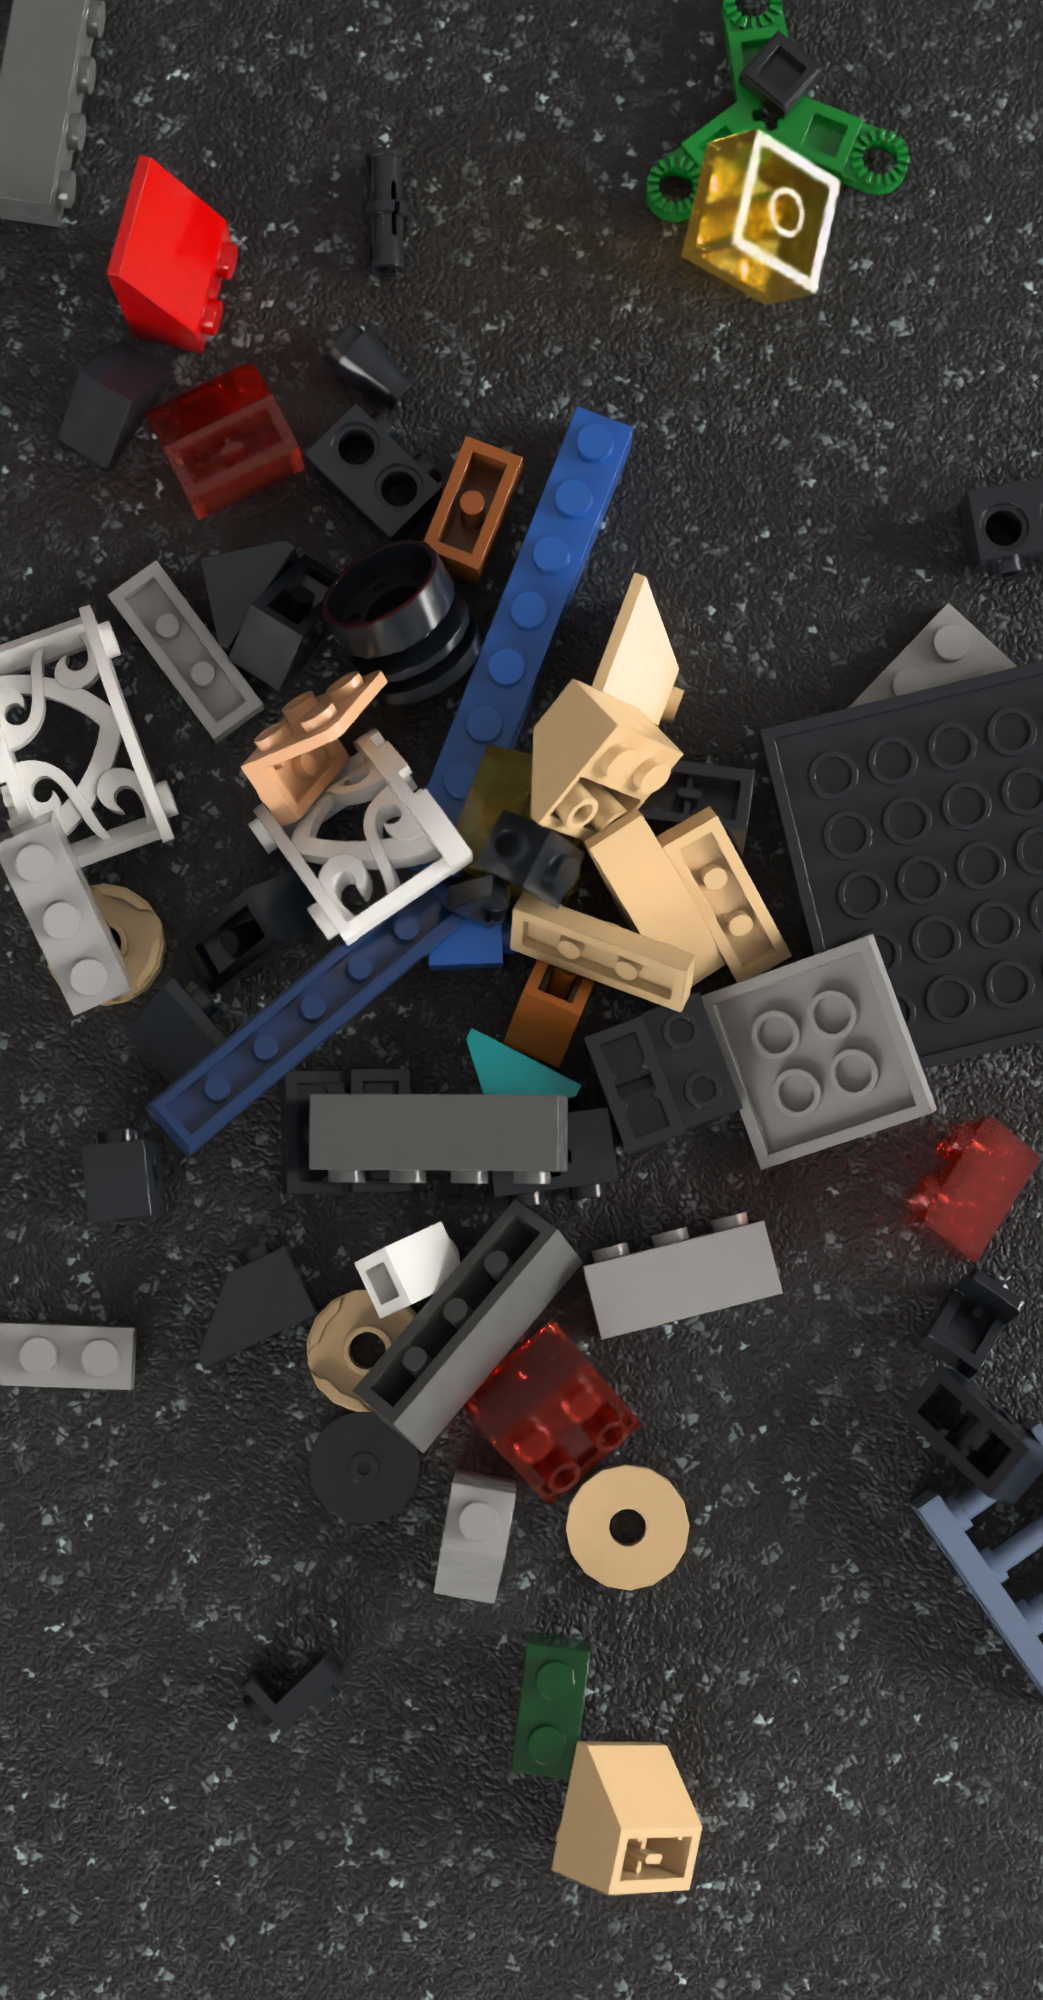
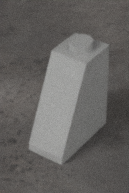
M455 1469L434 1593L495 1604L516 1498V1479Z

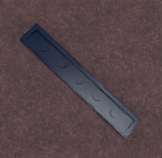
M442 880L363 934L349 946L343 940L147 1104L146 1110L188 1157L468 920V918L447 907L449 886Z

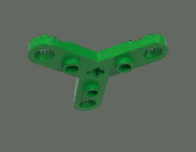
M722 0L721 15L735 103L681 143V146L666 158L659 160L650 169L646 181L645 197L651 211L666 221L680 222L687 220L772 156L868 194L883 195L895 190L902 183L906 175L910 157L908 146H905L902 137L898 138L892 130L887 132L885 129L864 123L863 119L805 96L784 120L778 119L775 130H766L763 121L753 120L759 117L761 107L765 105L738 84L739 75L777 31H780L788 38L782 0H764L768 10L764 12L763 16L759 15L757 19L755 17L748 19L746 15L742 17V13L740 11L737 12V6L734 5L736 0ZM874 149L886 151L893 158L895 168L889 174L884 173L883 176L881 174L874 176L873 172H867V167L863 166V155ZM671 176L684 178L692 188L689 198L684 199L682 203L681 201L674 203L672 200L667 202V198H662V194L659 192V184L664 179Z

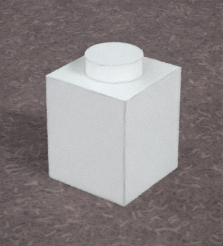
M441 1221L354 1262L380 1319L436 1293L461 1263L459 1251L455 1243L448 1237Z

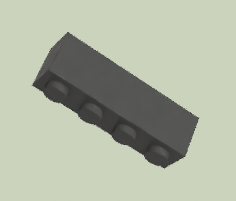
M13 0L0 72V219L61 227L64 207L71 208L73 206L76 194V174L70 170L74 150L81 151L85 142L86 118L80 112L83 95L92 94L94 89L96 62L95 58L90 57L93 37L101 38L104 32L106 8L103 0Z
M310 1094L309 1170H328V1182H365L366 1170H389V1183H427V1170L451 1171V1183H488V1171H513V1184H550L551 1171H567L568 1096L552 1094Z
M514 1200L358 1383L353 1392L382 1421L424 1453L581 1266L583 1261L557 1228L517 1200Z

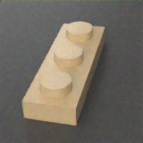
M711 806L656 837L697 907L723 960L737 983L758 976L792 956Z
M525 892L521 894L513 907L511 950L681 1013L691 992L696 959L695 954L679 949L672 944L660 942L621 928L612 922L602 921L577 912L561 904L557 909Z

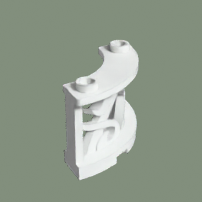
M90 604L78 608L81 617L0 645V784L6 782V785L0 787L3 795L4 804L9 812L10 820H7L8 825L11 829L54 810L67 837L84 820L96 835L70 844L81 868L162 839L163 843L175 839L169 818L179 814L167 780L155 782L127 707L111 659L122 655L109 620L98 624ZM87 650L88 662L86 666L77 671L68 669L70 661L68 656ZM59 660L55 667V679L45 677L44 665ZM31 670V675H17ZM99 677H101L111 707L86 691L97 682ZM23 696H32L31 713L28 720L21 725L9 724L7 721L9 710L14 707H21L26 711V701ZM46 699L78 710L100 726L94 754L77 787L62 770L52 764L36 760L17 762L14 752L29 744L43 725L47 707ZM121 738H123L135 772L126 768H113L120 748ZM43 779L53 780L62 787L69 798L62 805L59 796L52 790V797L49 801L38 802L34 797L36 784ZM123 789L135 791L143 803L146 817L106 831L92 811L97 800L99 799L109 811L125 815V812L117 805L116 797Z
M375 728L370 729L353 741V745L358 753L351 757L349 762L299 821L280 827L272 813L262 803L253 809L257 818L248 823L268 854L277 848L280 849L317 902L307 908V910L326 938L330 940L337 934H340L347 946L433 886L473 862L471 850L426 788L422 790L421 788L413 793L418 787L410 775L412 773L410 767L390 742H385L380 732ZM372 800L363 820L364 834L367 841H333L316 838L320 825L348 805H357ZM393 817H401L399 821L394 824L386 823L389 819ZM383 827H385L390 838L383 839ZM438 860L401 885L395 869L417 866ZM305 861L323 865L318 879ZM367 870H380L386 886L387 896L355 917L342 903L341 893L343 889L351 884L357 885L358 891L364 900L368 902L372 895L373 883Z

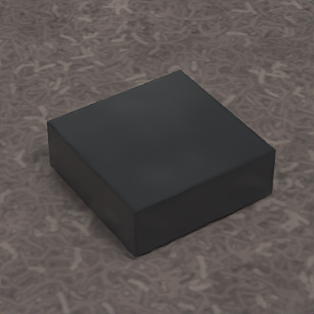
M777 31L740 73L738 84L784 120L822 77L824 67L780 31Z

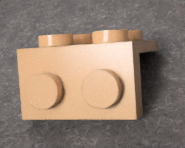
M381 670L361 677L358 671L350 672L330 685L326 693L317 697L313 691L300 694L282 708L281 712L285 716L282 721L268 727L254 739L257 749L240 767L280 827L299 821L351 759L338 737L349 728L387 683V679Z

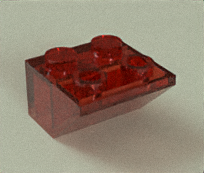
M252 360L144 412L198 521L305 469L300 447L272 392Z
M990 1115L966 1120L961 1126L955 1123L950 1128L936 1151V1154L943 1158L939 1167L929 1178L922 1175L904 1202V1206L911 1210L904 1224L967 1263H976L1041 1159L1040 1156L1002 1123Z
M551 1320L495 1368L463 1405L492 1446L548 1505L565 1491L571 1489L582 1476L611 1451L621 1446L626 1438L643 1425L554 1320Z

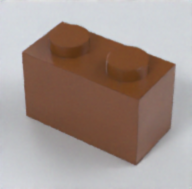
M468 436L464 439L423 542H427L437 552L451 577L480 587L523 479V457Z

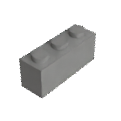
M52 810L0 833V863L73 1016L131 991L132 975L55 811Z
M742 1212L711 1220L712 1233L689 1238L687 1227L652 1235L653 1248L630 1253L627 1242L591 1251L594 1263L582 1265V1270L600 1338L606 1339L782 1294L783 1291L764 1220L749 1223L747 1213Z

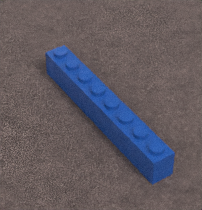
M579 406L576 407L427 786L428 792L472 853L631 449L634 427ZM438 860L406 868L420 873ZM467 866L454 875L451 874L443 881L449 885L461 883Z

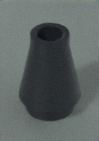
M355 322L346 328L324 357V360L334 368L331 373L332 375L380 400L391 410L399 404L415 383L403 372L370 327L364 331Z

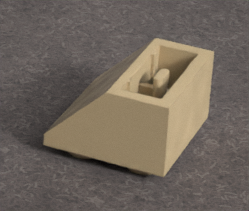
M572 679L534 727L531 817L539 825L586 841L633 809H639L651 793L665 784L670 776L671 769L682 757L683 753L639 708L576 679Z
M577 1742L562 1820L557 1831V1844L551 1870L608 1895L690 1890L702 1825L667 1745L659 1742Z

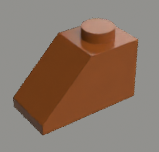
M537 959L521 994L503 1044L531 1058L539 1059L559 1068L595 981Z

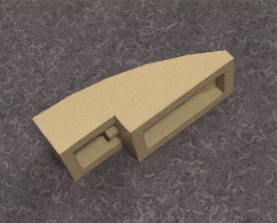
M637 808L584 841L614 903L631 930L651 939L672 944L679 949L696 955L691 987L726 965L683 882Z

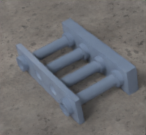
M1028 1418L1020 1425L1043 1446V1425L1041 1422ZM976 1485L956 1499L950 1495L942 1500L934 1491L926 1490L909 1502V1504L1043 1695V1644L1037 1637L1043 1632V1592L1028 1603L1022 1598L1014 1604L1001 1583L1009 1578L1008 1570L1043 1546V1515L992 1551L985 1547L978 1552L965 1531L973 1526L970 1521L972 1518L998 1500L988 1498Z

